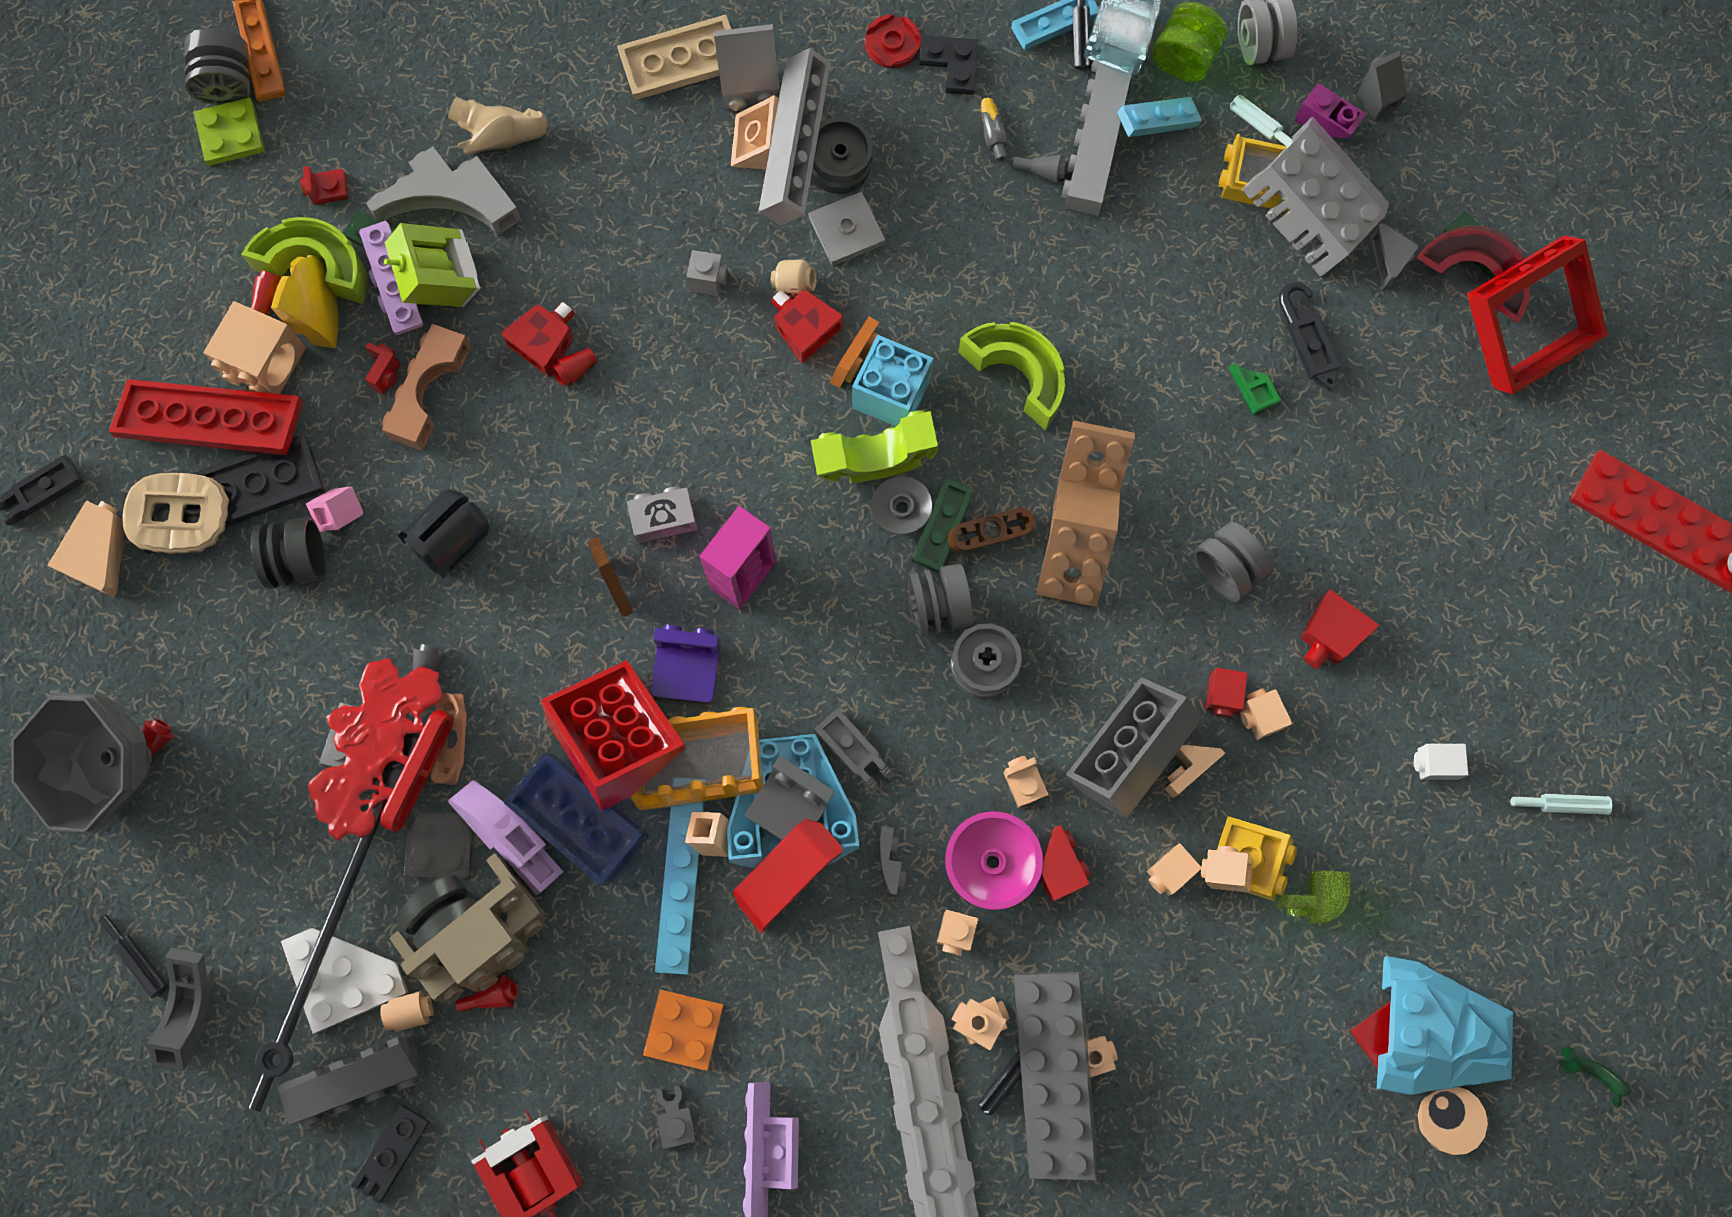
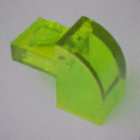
M1322 870L1310 872V896L1288 894L1278 896L1277 909L1287 910V916L1307 917L1308 911L1310 912V925L1336 919L1344 912L1349 902L1350 872Z

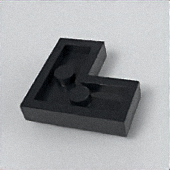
M922 35L919 65L947 67L946 93L974 95L978 39Z

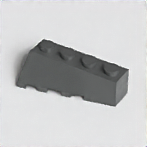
M415 1037L393 1038L387 1041V1044L361 1051V1056L358 1058L353 1056L339 1060L329 1065V1069H318L278 1085L288 1125L300 1123L301 1127L305 1128L321 1122V1115L333 1110V1114L336 1116L354 1109L353 1102L365 1098L367 1104L386 1097L385 1090L397 1086L398 1091L417 1085V1078L426 1075Z

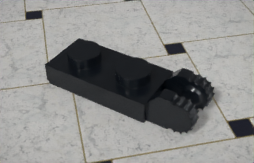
M67 455L59 457L12 485L10 490L0 496V510L3 511L18 501L20 503L2 516L3 522L8 526H12L29 514L31 515L84 483L71 458Z

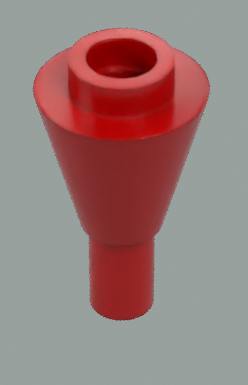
M154 719L153 722L146 720L142 728V733L152 756L174 738V735L170 733L172 727L159 719Z
M503 975L489 989L485 991L480 990L475 992L474 995L457 999L455 1002L456 1009L460 1013L476 1007H513L515 999L518 997L517 986L513 980H509L506 975Z

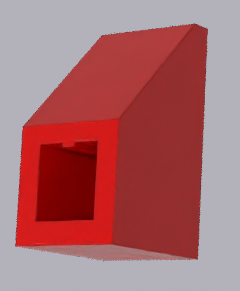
M1061 825L1051 831L1043 854V867L1040 881L1051 903L1089 885L1087 880L1090 877L1088 867L1083 859L1078 861L1073 851V848H1076L1075 841L1069 830L1063 831Z

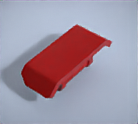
M804 819L735 888L733 896L739 908L756 929L763 933L769 928L770 923L819 873L841 855L843 848L822 823Z

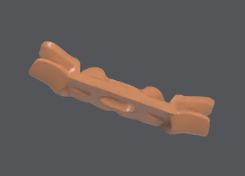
M445 693L442 694V698L436 703V710H443L453 715L454 722L451 731L454 730L457 733V743L451 748L447 737L432 768L431 779L435 783L453 786L458 783L460 771L464 763L467 713L463 694Z

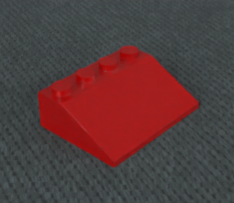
M627 660L541 700L547 724L601 811L631 797L685 749V744Z

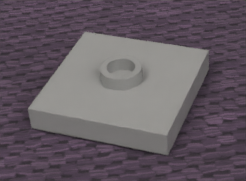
M862 191L808 213L809 219L832 266L885 245L886 240Z

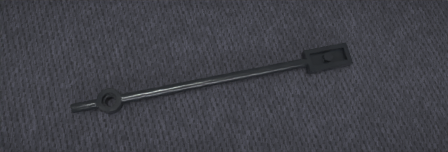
M406 733L402 750L403 755L410 756L420 735ZM394 760L385 766L382 772V780L385 787L394 789L405 766L404 764ZM373 778V785L379 786V780ZM388 799L380 801L372 808V813L375 816L374 828L370 834L359 837L275 1042L262 1046L256 1055V1067L261 1076L247 1107L249 1109L261 1112L274 1078L286 1074L292 1067L294 1056L291 1048L288 1046L366 857ZM276 1054H280L281 1062L279 1065L274 1066L272 1062L273 1057Z

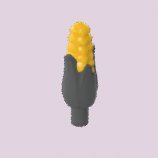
M984 98L981 103L985 143L989 150L994 151L996 161L1003 162L1007 159L1005 151L1008 141L1007 134L995 103L990 98Z

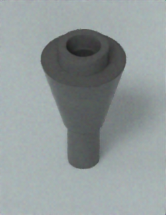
M1063 154L1035 157L1033 159L1014 157L1013 169L1031 171V173L1057 184L1060 178L1065 179L1068 161L1063 160Z
M421 644L419 649L413 648V670L422 666L436 671L444 655L438 654V647Z

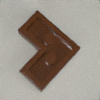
M599 537L588 541L598 569L621 615L626 617L634 613Z

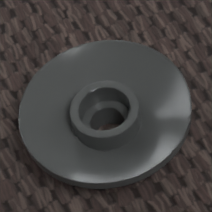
M908 476L892 477L880 484L874 492L871 502L872 514L877 524L885 531L896 535L911 534L920 530L928 522L932 512V498L929 490L919 480ZM903 504L908 507V510L905 513H899L896 510L897 507Z

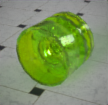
M1194 2L1180 3L1174 8L1165 29L1160 33L1152 50L1153 59L1165 73L1185 82H1198L1205 78L1215 55L1218 54L1221 45H1223L1228 34L1227 25L1218 13L1203 4Z

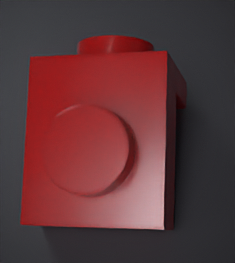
M368 342L365 348L372 358L377 360L365 380L372 390L384 394L385 390L391 388L396 382L397 370L401 364L395 357L396 353L394 350L384 344L376 346Z

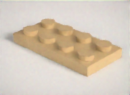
M722 15L618 45V52L634 100L720 76L713 31L731 29L727 16Z

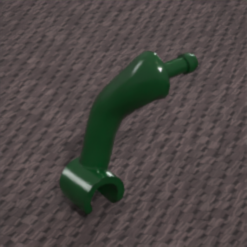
M1567 1046L1561 1050L1562 1056L1566 1059L1559 1061L1562 1070L1568 1074H1574L1579 1070H1583L1602 1080L1615 1093L1612 1102L1615 1107L1621 1106L1622 1096H1627L1631 1093L1628 1083L1606 1066L1578 1056L1572 1047Z

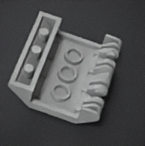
M1311 117L1293 135V141L1265 170L1255 175L1242 190L1252 199L1268 185V188L1254 200L1253 203L1257 207L1265 204L1275 193L1282 198L1265 216L1272 220L1288 208L1273 222V225L1288 242H1292L1305 230H1308L1293 243L1292 246L1296 250L1303 248L1315 236L1321 243L1308 252L1304 259L1309 264L1320 257L1312 265V268L1319 276H1322L1349 255L1387 214L1389 202L1317 120Z

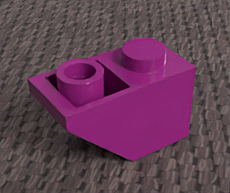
M1318 83L1302 103L1294 121L1303 126L1311 117H1314L1332 138H1350L1367 114Z

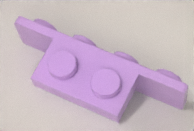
M383 221L361 229L359 233L372 268L369 271V275L375 288L378 287L380 296H377L383 313L388 315L393 332L399 335L423 326L417 304L402 303L392 266L384 264V259H389L385 242L392 234L390 225L387 221Z
M756 1082L748 1084V1092L745 1097L747 1127L744 1136L747 1150L744 1165L746 1194L743 1201V1211L745 1217H768V1188H798L799 1118L770 1117V1082Z

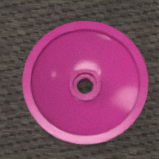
M991 811L974 815L957 827L946 849L945 865L953 888L963 899L983 909L1000 910L1017 905L1032 893L1041 877L1043 855L1036 835L1026 823L1013 815ZM989 857H996L999 861L998 867L990 868L987 865V859Z

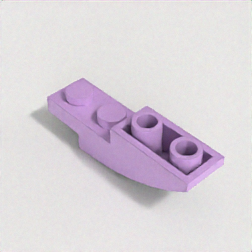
M474 780L448 800L449 804L490 850L494 847L536 895L541 893L563 873L561 868L543 849L546 845L543 840L510 807Z

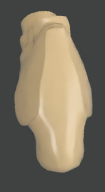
M459 97L454 99L448 114V119L457 122L462 129H466L473 134L472 139L458 144V148L463 149L464 154L467 156L490 150L506 149L540 138L546 133L548 126L547 118L541 111L528 108L525 112H521L505 106H484L475 100L465 101Z

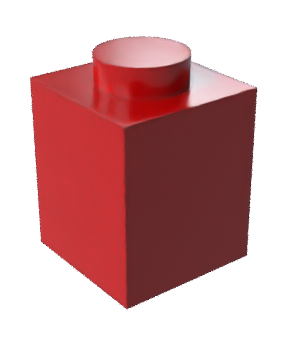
M1215 668L1209 677L1205 710L1214 711V716L1221 718H1232L1233 714L1237 715L1241 712L1244 705L1247 673Z

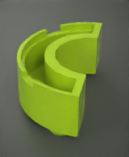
M308 217L284 219L282 224L271 229L266 227L256 234L241 254L254 271L261 272V270L280 277H283L286 271L291 268L290 263L297 257L307 258V255L316 256L326 265L325 282L335 296L363 304L366 298L367 275L363 262L346 236L336 227L322 220Z
M1010 322V324L987 323L972 329L960 338L958 353L979 372L995 364L1012 365L1023 372L1029 380L1031 393L1025 403L1024 412L1046 431L1056 417L1065 389V369L1061 357L1053 344L1035 329L1015 322Z
M913 411L907 415L908 417L900 418V423L896 427L888 428L883 433L875 436L864 434L852 438L846 437L841 433L829 432L820 435L819 439L811 440L817 476L823 480L836 483L839 482V477H849L850 483H859L897 476L922 466L921 460L927 457L928 460H931L938 452L931 411Z

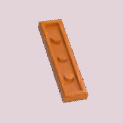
M263 0L232 1L240 35L248 44L249 72L258 102L287 95Z

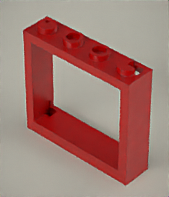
M1562 236L1467 294L1491 384L1494 389L1514 394L1519 390L1523 391L1527 385L1547 376L1556 367L1570 362L1574 356L1586 349L1592 348L1595 343L1608 336L1585 239ZM1563 266L1578 327L1511 368L1495 307Z

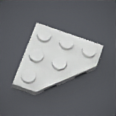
M311 928L281 941L296 987L300 982L320 930ZM332 937L305 1002L304 1010L312 1033L316 1034L388 1003L390 999L404 996L409 992L397 962Z

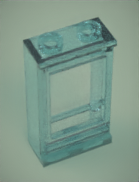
M1101 0L1083 56L1137 76L1147 55L1162 0Z

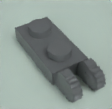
M838 708L814 728V731L856 777L859 776L874 794L880 788L878 783L865 771L871 763L889 781L895 776L881 760L877 750Z

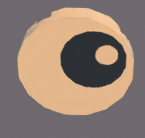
M1460 1087L1435 1090L1430 1092L1428 1096H1425L1420 1104L1418 1112L1419 1128L1423 1136L1426 1137L1427 1141L1436 1150L1451 1155L1467 1154L1478 1148L1485 1138L1488 1126L1486 1111L1480 1100L1469 1090Z

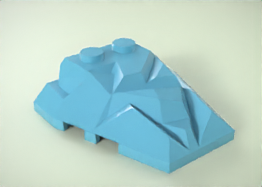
M1389 956L1384 957L1382 990L1391 991L1388 1053L1378 1056V1090L1414 1095L1428 1091L1512 1079V1011L1428 968L1420 962Z

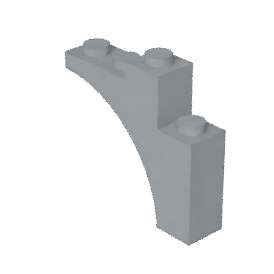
M434 147L418 153L413 160L408 162L413 170L411 174L399 178L394 185L385 191L376 193L371 200L366 202L374 218L380 222L412 210L441 208L468 214L490 227L497 236L522 220L517 207L477 156L470 161L461 163L452 172Z

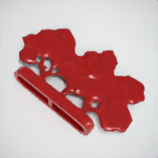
M387 658L379 662L373 661L365 667L359 684L363 705L359 707L343 705L326 716L330 728L336 733L333 738L336 750L345 753L346 760L342 765L322 770L309 781L308 789L311 799L315 802L314 810L318 820L329 824V835L334 836L335 840L338 841L347 834H355L359 837L370 834L375 825V816L372 813V808L385 799H388L381 814V825L390 831L398 832L406 823L454 722L452 714L443 710H436L429 716L425 725L422 723L421 714L425 708L438 703L443 696L441 686L437 682L439 678L438 672L420 666L405 677L400 678L399 671L391 659ZM406 714H413L415 716L414 722L407 719ZM406 733H421L410 756L403 755L402 750ZM395 760L405 766L393 789L385 787L382 780V772L389 762ZM373 778L379 780V786L373 785ZM369 789L379 791L378 795L373 793V799H359V795L363 791ZM369 805L367 811L363 812L360 810L361 806Z

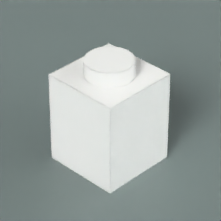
M1426 744L1419 747L1418 752L1414 755V767L1420 773V780H1458L1468 776L1466 744Z

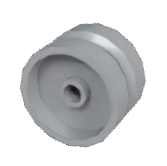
M1244 0L1241 3L1238 14V39L1243 58L1248 65L1263 64L1267 62L1268 58L1275 62L1288 60L1293 57L1297 44V19L1292 0H1266V2L1264 0Z

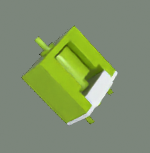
M400 223L385 242L389 259H384V264L392 266L402 303L464 307L482 288L479 286L470 247L465 240L462 229Z

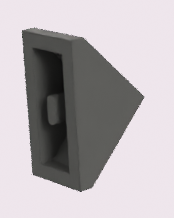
M1382 223L1376 226L1370 239L1382 288L1389 289L1419 246Z

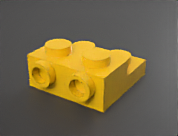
M1228 816L1218 847H1234L1238 849V853H1248L1252 858L1253 867L1249 894L1275 901L1277 894L1283 895L1287 885V877L1283 876L1286 864H1293L1297 853V846L1293 845L1294 840L1291 835Z

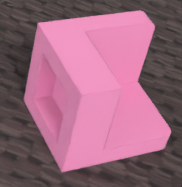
M352 486L331 489L306 503L311 517L315 520L320 531L338 530L363 515V510Z

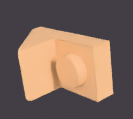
M1182 745L1175 755L1187 769L1185 770L1180 766L1167 777L1171 783L1164 789L1174 798L1221 758L1225 752L1221 748Z

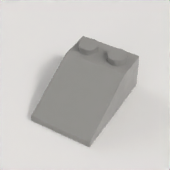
M773 24L713 31L724 110L741 111L774 95L779 98L780 86Z

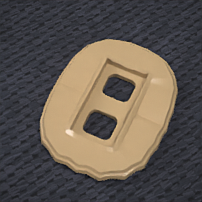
M159 473L142 478L131 487L124 504L123 528L128 540L140 549L156 553L186 554L189 552H202L206 547L216 544L218 536L225 531L229 499L225 493L224 486L213 478L188 473ZM158 503L170 504L169 518L165 522L152 521L153 509ZM185 506H201L200 518L197 523L183 522Z

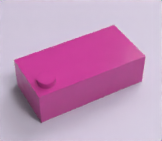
M740 506L737 507L699 556L710 589L739 610L776 564L771 528Z

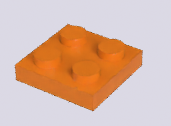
M870 316L867 318L838 364L830 380L831 384L840 388L844 381L848 383L852 381L861 363L867 357L876 336L879 335L875 333L879 324L878 321Z
M660 990L643 1056L708 1071L724 1005Z

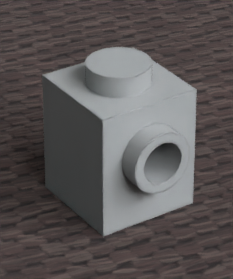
M692 250L686 276L690 292L714 296L719 295L721 284L725 285L727 278V267L723 266L722 255Z

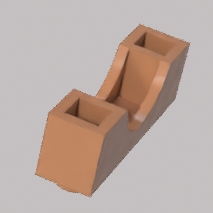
M434 324L431 325L428 332L423 334L416 359L413 358L410 361L407 370L408 376L404 384L400 385L396 391L392 410L388 411L383 419L382 431L390 440L420 451L424 450L435 426L423 409L425 390L437 377L447 373L460 372L471 348L465 335Z

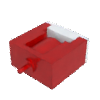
M525 1110L531 1124L524 1125L516 1131L514 1128L503 1130V1135L500 1136L502 1140L487 1149L482 1140L479 1139L485 1152L473 1159L472 1163L501 1217H533L538 1213L540 1217L547 1213L548 1217H556L553 1208L558 1206L556 1201L584 1183L548 1117L544 1116L533 1122L528 1111ZM537 1141L541 1149L534 1153L535 1157L531 1159L524 1148ZM511 1157L516 1169L503 1172L499 1164Z

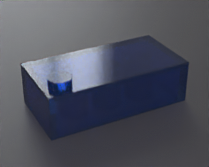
M546 752L503 802L599 886L609 885L649 837V834L616 806L613 805L601 811L581 777L557 756Z

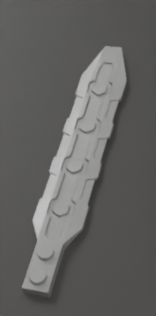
M910 926L880 931L878 936L890 998L879 1027L884 1060L888 1063L895 1100V1105H893L897 1130L901 1133L908 1171L905 1176L909 1198L913 1200L916 1217H979L973 1190L975 1180L971 1162L967 1159L960 1122L962 1112L959 1096L954 1090L947 1053L950 1049L944 1017L922 992Z

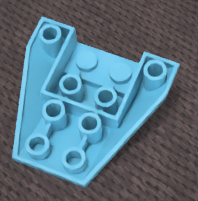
M809 734L760 740L764 784L772 773V766L778 757L781 756L835 791L834 797L818 820L843 848L841 855L831 863L859 849L856 815L816 735ZM750 751L742 777L752 776ZM758 793L736 796L727 828L729 862L755 869L782 841L745 817V812Z

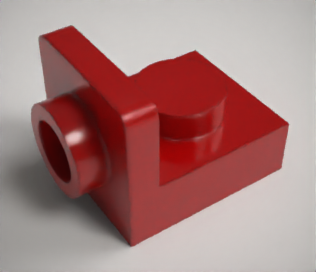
M309 166L303 167L304 178H300L301 189L304 196H309L314 205L349 199L346 173L343 169L313 173Z

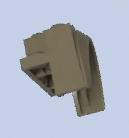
M496 853L486 861L499 877L501 883L420 949L415 947L410 937L405 938L400 931H397L389 938L405 960L400 964L405 973L418 979L431 998L444 1004L446 1001L449 1003L457 999L464 992L463 987L476 992L480 990L485 991L492 987L498 981L497 976L506 969L516 967L524 960V954L530 950L526 945L528 938L538 933L543 927L542 923L548 919L547 915L507 862ZM500 912H507L506 922L500 917ZM441 961L444 966H439L438 963Z

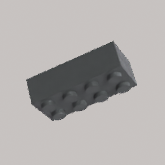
M1141 677L1073 764L1066 776L1082 795L1127 819L1200 723L1202 717L1187 697Z

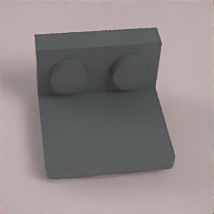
M779 756L772 766L771 775L745 812V817L780 840H783L804 819L818 822L834 797L835 791Z

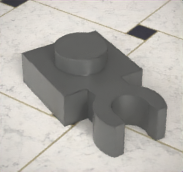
M680 1085L674 1086L676 1096L672 1101L664 1098L663 1089L657 1090V1100L665 1108L666 1112L656 1115L663 1149L697 1141L690 1107L680 1109L679 1103L683 1097Z

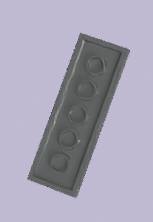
M1082 972L1016 973L1014 975L1029 1177L1030 1179L1096 1180L1098 1178V1164Z

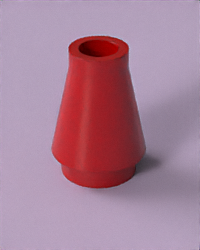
M261 270L259 276H255L251 309L268 316L281 280L280 276Z
M587 347L582 351L556 359L555 364L550 366V369L562 387L568 384L572 386L592 365L597 363V359L591 349Z

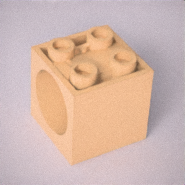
M233 301L203 353L212 361L211 367L223 373L222 378L229 383L239 386L242 382L249 386L248 389L250 391L280 394L306 347L287 324Z

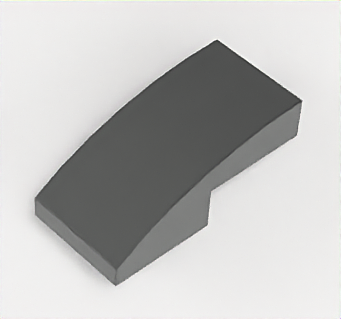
M882 826L880 836L881 870L889 895L896 897L897 890H904L907 871L901 870L902 862L889 860L890 855H897L899 837L893 836L894 828Z

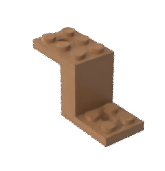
M1073 421L1055 493L1050 536L1036 595L1097 607L1118 532L1120 491L1133 447L1135 433ZM1094 451H1099L1105 455V458L1101 461H1094L1088 455ZM1070 568L1078 569L1081 572V574L1076 577H1071L1067 575L1065 571Z

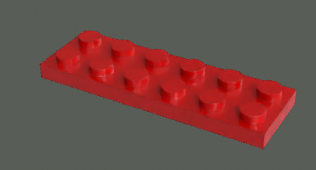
M127 379L109 433L114 438L287 455L303 401L299 396Z
M1599 450L1596 452L1570 502L1732 593V573L1729 571L1727 564L1728 557L1732 552V523L1604 451Z

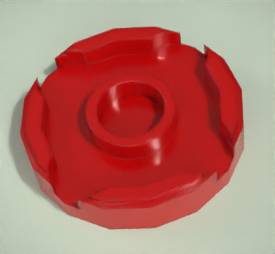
M887 14L874 20L867 29L865 49L869 57L877 65L886 68H900L910 64L920 51L921 34L917 25L907 17L902 16L900 18L894 17V14Z

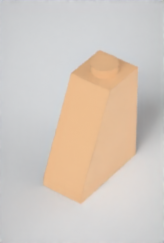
M86 501L48 566L114 598L118 590L124 538L123 519L116 515L119 510L102 501L98 506Z

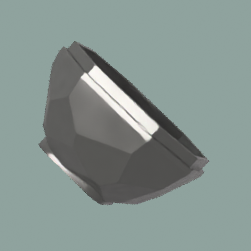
M53 693L11 739V783L47 829L57 832L95 834L100 831L130 803L143 785L151 767L152 755L142 731L120 705L108 697L97 694Z

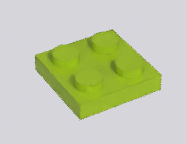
M250 97L194 111L204 161L208 166L265 152L254 102Z

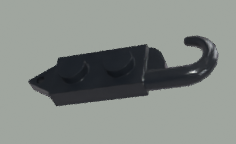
M1299 282L1290 283L1281 290L1279 295L1280 307L1288 323L1287 328L1309 380L1315 379L1331 392L1335 386L1336 373L1340 368V364L1318 314L1309 309L1295 310L1290 299V295L1294 291H1302L1307 297L1311 298L1313 296L1312 291L1305 284Z

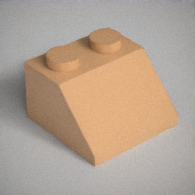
M775 95L736 114L731 159L732 167L766 169L779 98Z

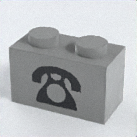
M679 486L669 487L663 493L655 495L643 493L636 495L633 498L634 500L627 501L633 533L638 544L697 530L687 487L682 489Z

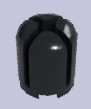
M452 489L442 491L397 535L404 544L407 542L412 547L413 552L435 574L439 573L442 579L489 532V522L483 511L474 502H469V498L465 494Z

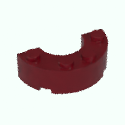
M1464 226L1440 234L1431 240L1416 258L1441 274L1448 267L1458 262L1476 261L1486 265L1496 277L1526 259V256L1514 240L1500 231L1484 226ZM1532 285L1497 305L1495 309L1518 323L1527 308Z

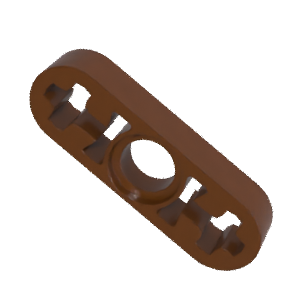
M1016 508L960 523L950 530L948 543L954 551L964 553L1019 538L1031 532L1034 527V517L1029 510ZM1017 518L1019 520L1023 519L1025 522V524L1021 526V528L1020 526H1014L1008 529L1006 527L1007 523H1010ZM987 522H992L998 527V536L996 538H989L985 534L984 526ZM961 531L963 535L976 531L977 537L966 541V545L964 541H958L957 539Z

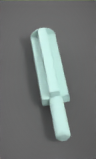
M1238 95L1234 98L1230 109L1268 139H1277L1286 147L1293 141V139L1282 132V125L1245 97Z
M1541 795V798L1512 797L1510 800L1512 806L1541 807L1542 812L1610 815L1612 812V800L1609 796Z

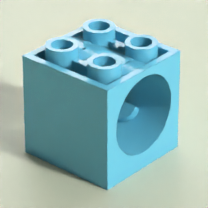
M877 335L852 386V408L897 426L900 423V418L908 417L909 413L917 411L931 381L933 358Z

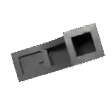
M171 948L165 957L169 977L168 1002L162 1020L147 1044L152 1066L184 1071L202 1037L213 996L214 970L212 966L205 965L203 953Z

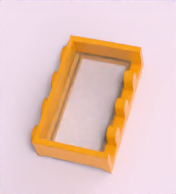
M736 707L728 712H704L696 717L685 718L676 716L670 718L668 721L685 744V749L634 793L631 799L639 811L759 793L764 783L758 728L759 721L754 709Z

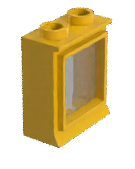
M1237 134L1233 144H1227L1223 161L1228 162L1227 170H1222L1218 187L1223 188L1221 198L1255 205L1253 203L1254 200L1268 188V185L1252 199L1244 193L1243 187L1255 175L1265 170L1286 146L1240 137V134ZM1275 193L1265 204L1260 206L1272 208L1282 198Z

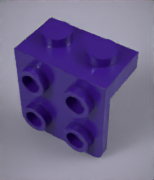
M664 625V629L655 628L653 641L657 646L651 694L656 698L698 703L712 702L721 647L718 635H714L712 630L702 628L695 629V632L682 631V627L675 625Z

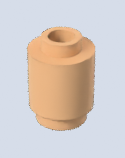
M422 991L390 999L388 1004L381 1006V1018L387 1031L394 1030L399 1032L428 1024L429 1016L434 1014L430 996L425 997Z

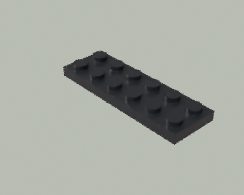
M305 434L292 438L287 455L250 452L191 473L213 478L224 486L225 493L229 499L225 527L325 492L308 437ZM156 504L153 509L152 521H167L170 504ZM185 506L183 522L197 523L200 518L201 506ZM143 549L147 554L154 553L153 551Z

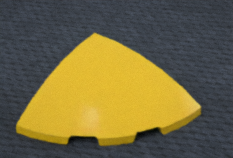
M307 255V258L297 257L290 263L291 276L281 277L271 308L294 333L304 334L312 345L336 348L339 312L337 297L325 282L326 265L320 258L313 255Z

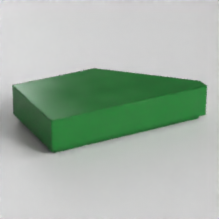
M1236 363L1229 366V370L1253 415L1279 405L1282 402L1268 375L1258 371L1256 373L1239 367L1240 365Z

